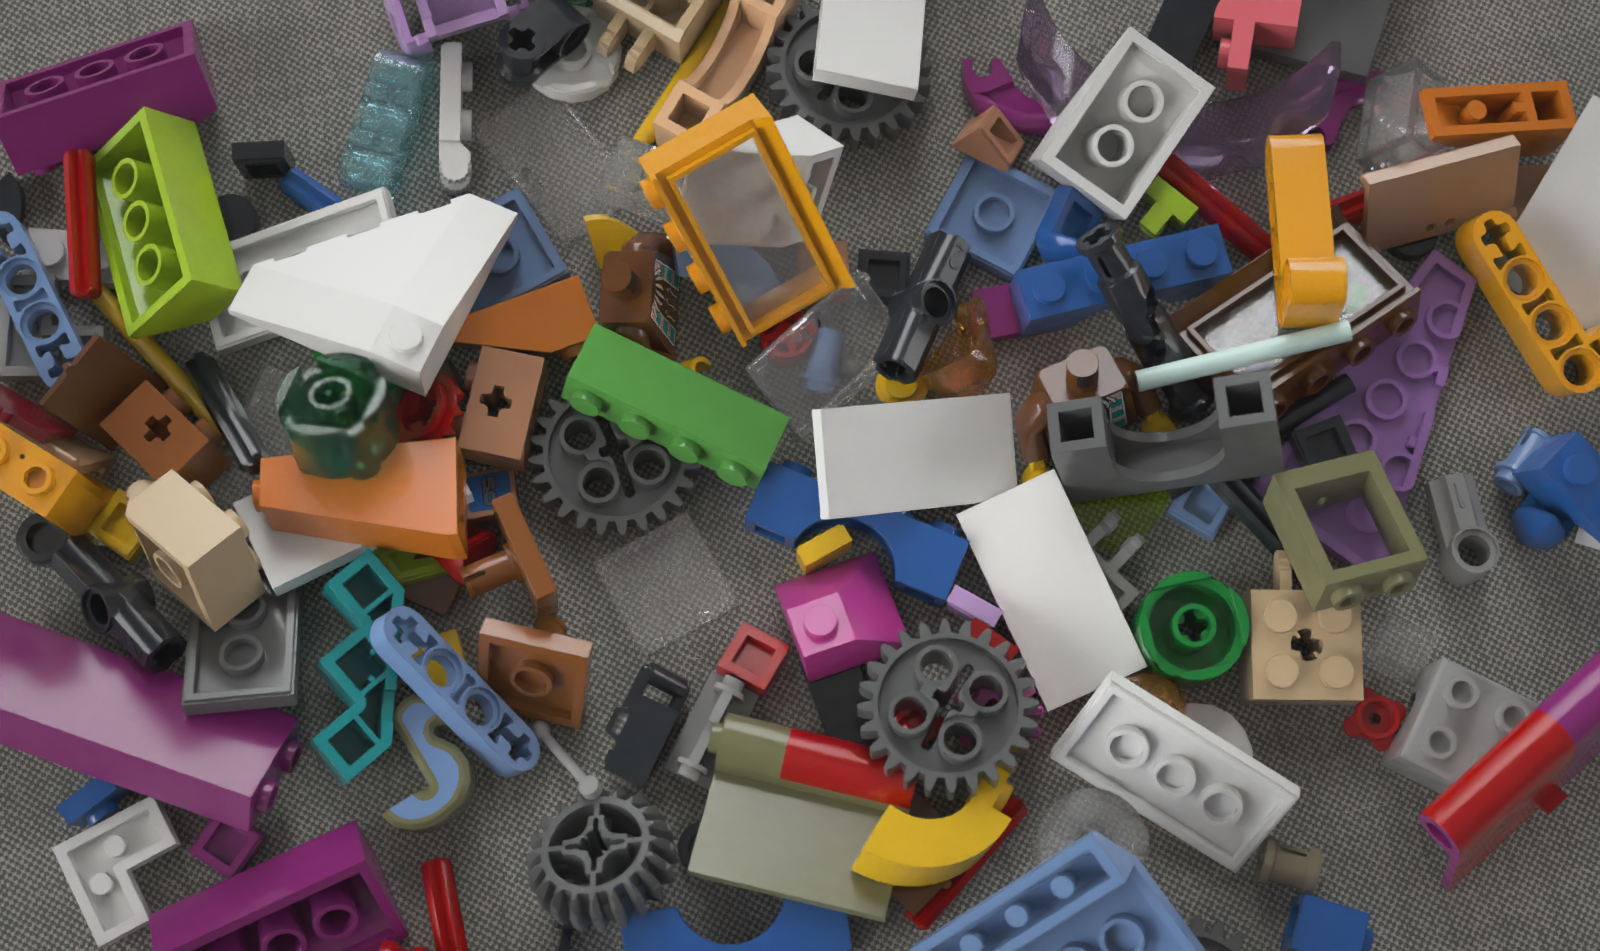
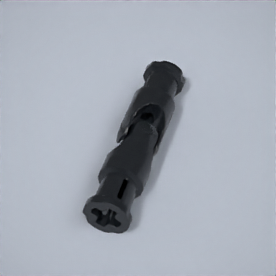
M1113 221L1102 223L1082 235L1076 242L1075 248L1079 255L1088 258L1098 276L1096 285L1114 316L1122 324L1123 331L1143 368L1192 357L1166 309L1157 300L1153 285L1138 259L1131 258L1120 239L1123 232L1120 225ZM1161 332L1164 340H1154L1153 338ZM1199 378L1161 387L1170 403L1168 412L1177 421H1186L1197 417L1214 402V394L1211 389L1203 386Z

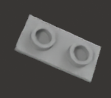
M711 671L663 769L709 791L716 761L715 754L707 753L713 723L724 722L728 712L750 717L759 695L744 688L745 683L727 674L723 677Z

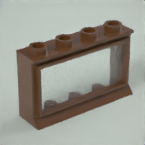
M1337 204L1331 208L1335 257H1344L1347 269V297L1338 322L1349 321L1353 340L1200 377L1199 379L1207 388L1211 389L1215 396L1213 378L1270 370L1277 419H1279L1287 411L1290 404L1305 394L1314 395L1321 391L1330 382L1333 375L1348 365L1357 366L1364 362L1373 353L1376 346L1391 336L1397 338L1407 333L1418 319L1421 289L1418 286L1414 288L1347 222ZM1272 248L1170 315L1192 357L1311 329L1279 328Z

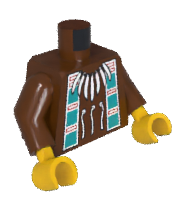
M640 232L624 242L621 246V251H608L604 255L603 271L601 274L600 326L675 361L681 277L676 276L672 243L666 238L667 234ZM703 356L679 363L696 372L711 368L710 361Z
M1099 345L1090 350H1075L1070 353L1066 360L1040 370L1035 375L1030 395L1015 414L1014 423L1022 460L1029 463V466L1021 475V482H1027L1051 470L1045 465L1044 459L1052 458L1046 404L1101 396L1109 421L1119 428H1124L1138 422L1139 416L1145 418L1141 425V432L1154 433L1177 430L1168 415L1159 412L1162 404L1155 389L1139 392L1134 371L1144 368L1124 357L1113 359L1108 348L1104 345Z

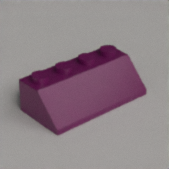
M188 20L0 82V140L17 175L20 176L32 171L36 175L52 172L63 164V155L68 150L88 149L94 156L143 106L193 121L195 124L204 121L211 115V112L218 110L216 89L193 21Z
M356 819L149 915L153 951H378L384 939L398 942L410 936L378 857Z

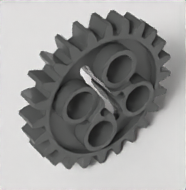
M819 0L817 11H814L806 3L801 4L800 20L794 16L787 15L784 31L777 30L774 38V47H768L766 63L769 66L766 67L765 82L772 84L769 91V100L781 101L778 111L779 118L799 115L836 141L840 142V139L847 140L852 152L857 151L859 139L864 138L872 149H877L880 133L892 142L895 141L899 130L898 125L908 130L912 127L913 113H922L926 100L924 97L928 96L931 80L927 78L930 75L932 62L924 60L928 48L927 43H922L919 86L914 101L814 81L811 76L804 74L802 71L813 70L821 0ZM833 91V93L825 101L819 100L826 96L829 92L831 93ZM851 100L859 103L862 107L848 108L841 102Z
M549 399V410L554 417L551 419L537 416V427L545 435L530 437L531 449L541 454L528 458L530 470L542 472L532 479L535 490H549L542 498L544 507L550 509L561 504L557 514L560 524H565L575 516L577 518L576 530L578 535L582 536L590 525H594L597 529L599 541L603 542L609 528H616L621 542H626L628 527L636 526L638 532L643 537H647V521L653 519L660 526H667V517L664 511L667 507L678 513L683 512V502L678 493L694 495L695 484L685 476L701 475V464L680 461L672 456L666 447L649 439L639 440L630 437L618 427V424L607 419L617 451L620 455H623L625 472L635 491L634 497L628 498L620 483L615 463L608 456L606 440L597 423V416H588L580 413L571 406L568 400L565 404H562L557 400ZM584 432L595 437L594 443L587 449L577 450L568 445V441L577 433ZM646 462H655L664 468L659 477L651 480L642 479L636 474L638 467ZM595 480H606L614 486L610 494L602 498L591 497L585 492L588 485Z
M942 619L939 633L932 634L923 621L919 623V634L915 640L903 630L898 632L899 650L884 643L880 646V655L885 665L873 661L868 662L867 673L875 681L860 682L859 694L870 701L857 704V716L870 719L871 721L866 722L860 727V735L862 739L878 738L869 748V756L871 759L886 755L889 757L884 766V774L887 777L902 769L905 772L903 779L904 789H909L919 779L924 781L925 797L930 798L938 784L944 785L948 800H953L956 786L964 784L969 794L974 797L977 796L978 779L983 778L993 788L998 786L999 775L997 767L1011 774L1016 771L1017 762L1011 752L1027 756L1030 744L1020 735H1035L1038 723L1025 716L1037 713L1039 700L1023 696L1034 690L1035 680L1028 677L1018 678L1024 670L1026 661L1024 658L1014 659L1009 662L1006 660L1011 645L1009 641H1005L995 648L990 646L991 629L987 628L978 638L971 637L970 621L963 623L959 633H951L948 620ZM938 663L944 665L951 674L942 681H932L927 679L921 670L929 664ZM964 668H972L973 674L959 692L957 710H950L932 748L924 750L921 745L937 723L939 706L945 707L955 690L957 680ZM986 688L994 691L1000 701L992 707H982L977 705L970 695L978 689ZM911 709L918 711L925 721L917 728L907 729L900 726L896 722L895 717L898 713ZM954 735H962L970 739L975 748L966 755H957L951 753L946 748L944 742Z

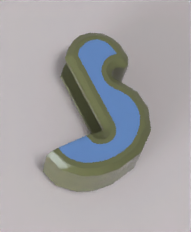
M411 695L398 705L393 716V722L429 786L407 797L381 815L395 828L415 833H426L451 823L469 806L477 783L474 765L465 752L458 746L440 738L444 730L452 729L418 695Z

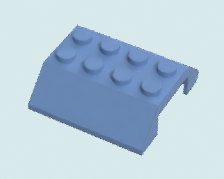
M1093 830L912 945L909 951L1206 950L1135 855Z

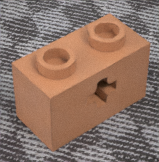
M482 345L479 360H471L466 372L464 389L465 392H470L466 412L462 411L464 415L456 419L453 425L456 435H452V437H456L464 459L526 473L528 458L531 452L529 439L531 436H535L536 418L540 415L549 377L545 358ZM500 399L506 400L509 409H500L498 417H492L489 408H497Z

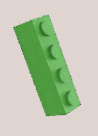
M594 323L567 375L561 395L562 398L570 402L574 409L588 416L599 415L618 424L619 428L630 437L639 440L649 439L666 447L669 453L680 461L686 463L697 462L716 471L717 475L728 484L738 487L747 486L754 490L762 478L790 419L789 416L596 323Z

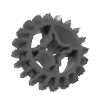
M620 786L611 796L603 789L599 797L587 800L577 791L576 803L567 807L557 801L558 815L555 818L541 817L543 832L530 835V846L533 851L525 854L526 866L529 870L527 874L529 877L528 884L532 892L537 894L536 899L540 907L546 910L547 914L552 913L554 919L562 926L571 921L573 927L581 933L592 922L596 930L603 934L609 921L616 920L619 925L626 928L627 916L633 912L647 917L648 908L645 903L648 900L663 902L664 892L661 885L673 883L674 873L671 866L677 863V852L673 842L674 834L670 825L666 824L662 811L655 804L649 805L647 799L640 792L630 797L629 793ZM627 834L634 836V838H629ZM574 879L576 884L587 883L590 884V886H578L568 883L565 880Z

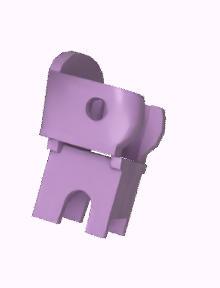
M383 0L394 36L401 50L410 56H422L434 52L431 42L509 19L511 21L527 8L533 0H519L520 4L507 7L505 0H416L425 32L414 37L402 0Z

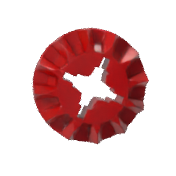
M439 371L426 397L408 389L403 393L394 418V431L398 443L443 439L446 435H456L453 425L456 419L464 415L458 407L463 400L464 393L457 388V379Z

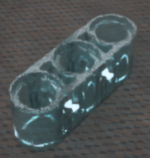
M383 48L377 51L342 157L339 172L341 187L366 193L384 186L390 191L392 199L395 198L403 179L430 91L433 76V63L431 60Z

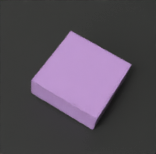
M956 584L945 604L947 606L946 609L965 620L972 622L976 617L992 630L1003 613V610Z

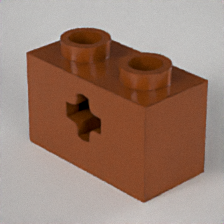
M147 380L137 387L99 424L155 481L173 469L189 484L196 480L207 488L232 464L217 448L224 439L202 417L193 425L186 418L193 409L169 387L161 394Z

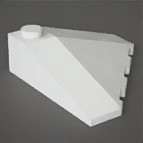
M469 193L451 199V204L421 214L417 210L379 223V228L348 238L345 234L306 247V252L276 262L272 258L254 264L231 303L228 312L230 315L426 397L518 219V213Z

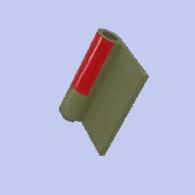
M728 712L724 722L713 723L707 753L716 755L715 771L687 869V875L885 923L893 885L864 877L851 870V867L889 804L909 815L916 781L906 790L903 788L905 772L902 769L887 777L884 774V766L889 757L886 755L871 759L869 756L871 745Z

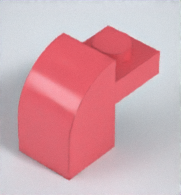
M1302 0L1219 1L1213 18L1212 40L1221 41L1217 69L1226 70L1225 89L1245 92L1253 45L1294 50Z

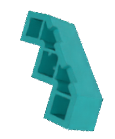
M367 549L330 579L321 592L354 632L321 658L314 669L348 709L317 734L307 746L342 787L392 745L394 699L398 674L373 648L370 639V629L377 618L395 607L404 606L405 590L370 549ZM397 625V632L394 638L399 642L401 627Z

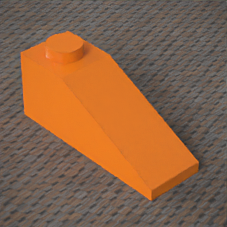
M1566 80L1424 88L1418 93L1430 141L1457 148L1513 134L1521 144L1520 157L1549 155L1567 139L1577 122Z
M579 275L468 314L452 346L481 350L483 345L541 357H552L561 353L565 362L577 358L596 320Z

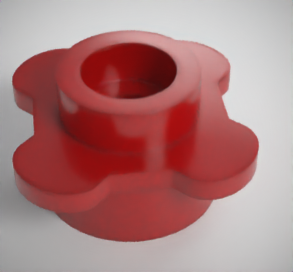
M1363 688L1364 701L1357 702L1352 715L1344 719L1343 730L1350 738L1361 737L1372 742L1376 750L1386 751L1394 739L1393 734L1398 729L1400 722L1406 718V708L1400 701H1392L1387 697L1379 696L1372 688ZM1372 714H1375L1379 717L1378 724H1372L1370 722V716Z

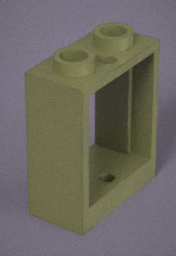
M1374 449L1273 474L1262 503L1313 612L1331 607L1338 611L1347 610L1360 604L1366 598L1385 594L1386 597H1396L1415 587L1416 581L1429 558ZM1362 497L1391 556L1333 570L1306 511Z

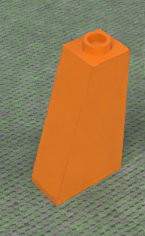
M456 437L267 457L260 460V479L254 480L252 483L253 504L257 512H263L271 528L275 531L448 559H468L466 463Z

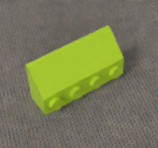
M143 106L94 155L99 229L128 338L141 339L212 321L233 302L242 286L195 122Z

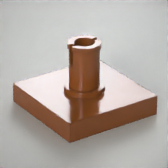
M510 492L491 500L495 526L503 542V550L470 565L458 568L471 599L474 600L479 595L517 580L519 584L522 583L537 617L559 613L557 588L513 493Z
M552 615L537 617L533 628L485 617L479 632L477 674L517 715L581 729L586 715L593 642L566 636V624L558 617Z

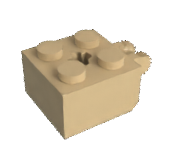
M593 0L594 11L597 16L609 23L606 31L600 37L596 51L606 58L610 57L626 34L637 39L625 58L623 67L628 71L637 73L653 50L660 52L681 65L723 0Z
M171 469L156 481H151L150 478L148 480L145 478L142 480L137 479L136 482H132L131 486H128V490L125 491L128 500L126 517L132 524L153 570L154 579L214 632L266 592L258 572L262 568L261 561L246 541V537L250 535L248 527L233 510L227 509L223 512L215 505L210 493L201 483L194 480L189 484Z
M1275 550L1272 568L1273 590L1251 589L1240 596L1247 609L1250 624L1249 637L1239 657L1240 704L1351 705L1364 701L1361 603L1347 610L1338 611L1331 607L1313 612L1304 591L1292 590V565L1285 550ZM1300 637L1307 643L1309 648V654L1304 656L1306 661L1302 660L1300 651L1291 649V642Z

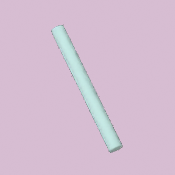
M1344 320L1136 370L1134 372L1139 392L1349 342L1353 340L1352 330L1349 321Z

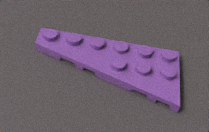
M1435 249L1432 250L1408 281L1414 288L1418 286L1421 289L1419 314L1414 326L1404 335L1397 338L1391 336L1376 346L1373 353L1357 366L1348 365L1342 369L1335 378L1346 373L1353 381L1356 391L1298 425L1295 429L1297 431L1340 414L1357 453L1374 449L1403 509L1405 508L1409 492L1413 489L1436 414L1434 413L1440 391L1445 385L1449 372L1448 365L1456 340L1460 337L1477 281L1476 278ZM1287 440L1282 446L1285 471L1300 468L1289 440ZM1273 474L1260 476L1253 484V487L1263 498ZM1362 497L1306 511L1324 551L1344 566L1348 567L1390 556Z

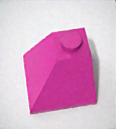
M875 551L774 585V590L809 683L882 658L880 646L883 643L896 650L900 649L898 632L901 630L906 632Z

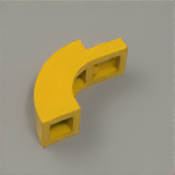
M997 767L999 782L995 788L990 786L983 778L978 779L977 796L972 797L969 794L961 810L944 818L922 819L913 817L889 804L861 849L851 870L878 882L905 887L933 885L962 874L984 856L1011 821L1010 817L1001 813L1014 789V786L1006 782L1011 773Z

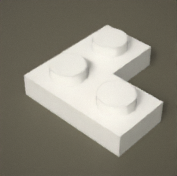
M147 797L52 848L98 947L106 948L150 924L149 915L152 913L132 871L182 845L160 800Z

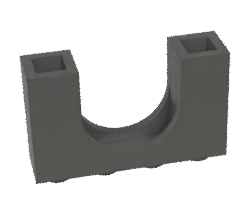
M1270 370L1213 378L1216 410L1199 423L1172 431L1145 433L1119 428L1109 421L1101 396L1046 404L1051 456L1070 503L1284 472L1285 466Z

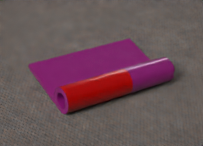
M1600 650L1418 814L1423 828L1450 855L1441 881V885L1448 892L1540 808L1547 815L1551 814L1568 798V795L1561 789L1600 754Z

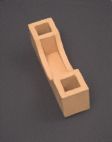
M730 0L722 25L707 54L689 77L684 80H678L653 121L656 145L664 144L743 99L766 62L768 47H774L775 33L777 30L784 31L786 16H794L802 0Z

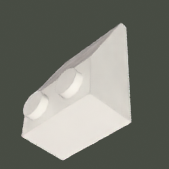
M1128 27L1057 117L1028 161L1063 186H1073L1101 209L1108 218L1126 220L1215 90V87L1137 30Z

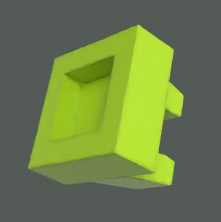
M1157 175L1144 192L1143 201L1151 208L1139 222V230L1150 239L1158 238L1170 224L1183 232L1196 218L1198 207Z

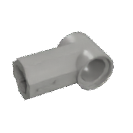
M1463 472L1445 475L1424 485L1440 546V553L1437 558L1438 568L1448 582L1457 586H1468L1476 583L1498 562L1500 545L1496 537L1487 529L1473 475L1464 474ZM1458 547L1471 549L1476 554L1479 565L1471 566L1466 564L1458 554Z

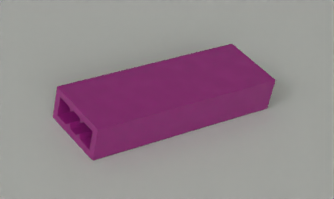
M0 612V744L247 832L250 831L261 812L264 814L270 812L279 792L281 777L284 772L291 774L295 770L302 754L303 743L297 741L299 717L274 708L186 716L182 707L183 676L168 671L152 674L147 668H143L137 660Z

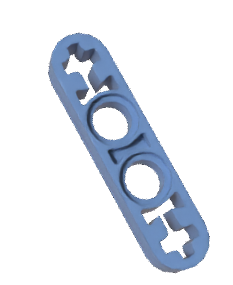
M0 211V228H5L9 232L7 241L11 249L17 254V256L8 258L6 252L0 247V294L41 379L51 388L59 378L57 376L63 373L58 358L51 352L61 349L64 357L72 362L82 350L84 344L28 230L14 215L6 211ZM24 269L34 270L37 275V282L34 288L25 294L13 293L10 285L14 275ZM47 313L57 315L59 326L54 335L46 339H37L33 336V324L38 317Z
M405 606L395 607L374 621L370 629V639L377 654L494 773L505 778L515 777L530 770L537 764L540 757V745L534 732L418 612ZM397 625L404 631L400 638L401 643L394 638L397 632ZM418 647H421L424 653L413 659L412 655L419 651ZM429 660L437 661L445 669L447 675L445 687L437 686L429 678L427 672ZM467 699L475 700L483 708L484 722L482 726L475 725L467 717L465 711ZM497 727H499V730L492 733L494 738L491 739L488 736V733L492 732ZM510 741L516 746L513 753L514 760L508 754L511 750Z

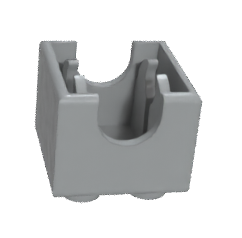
M1443 657L1422 668L1411 692V695L1415 697V701L1410 714L1400 731L1394 736L1389 749L1385 751L1380 765L1441 794L1540 704Z

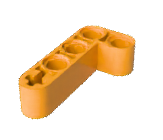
M1323 134L1268 135L1265 143V173L1279 328H1315L1336 323L1346 302L1347 269L1344 257H1335Z
M1491 210L1464 222L1458 228L1455 235L1457 252L1471 275L1477 279L1476 283L1541 386L1549 394L1556 397L1583 394L1600 386V324L1584 331L1518 224L1509 214ZM1486 230H1488L1492 236V239L1487 242V245H1485L1481 240V237L1485 235V233L1487 232ZM1503 254H1505L1508 260L1495 265L1493 260L1503 257ZM1509 270L1516 272L1521 277L1523 284L1520 295L1513 293L1508 287L1507 275ZM1538 315L1544 316L1550 324V335L1547 340L1543 339L1536 331L1535 321ZM1567 359L1573 361L1578 369V379L1575 384L1570 383L1564 375V365Z

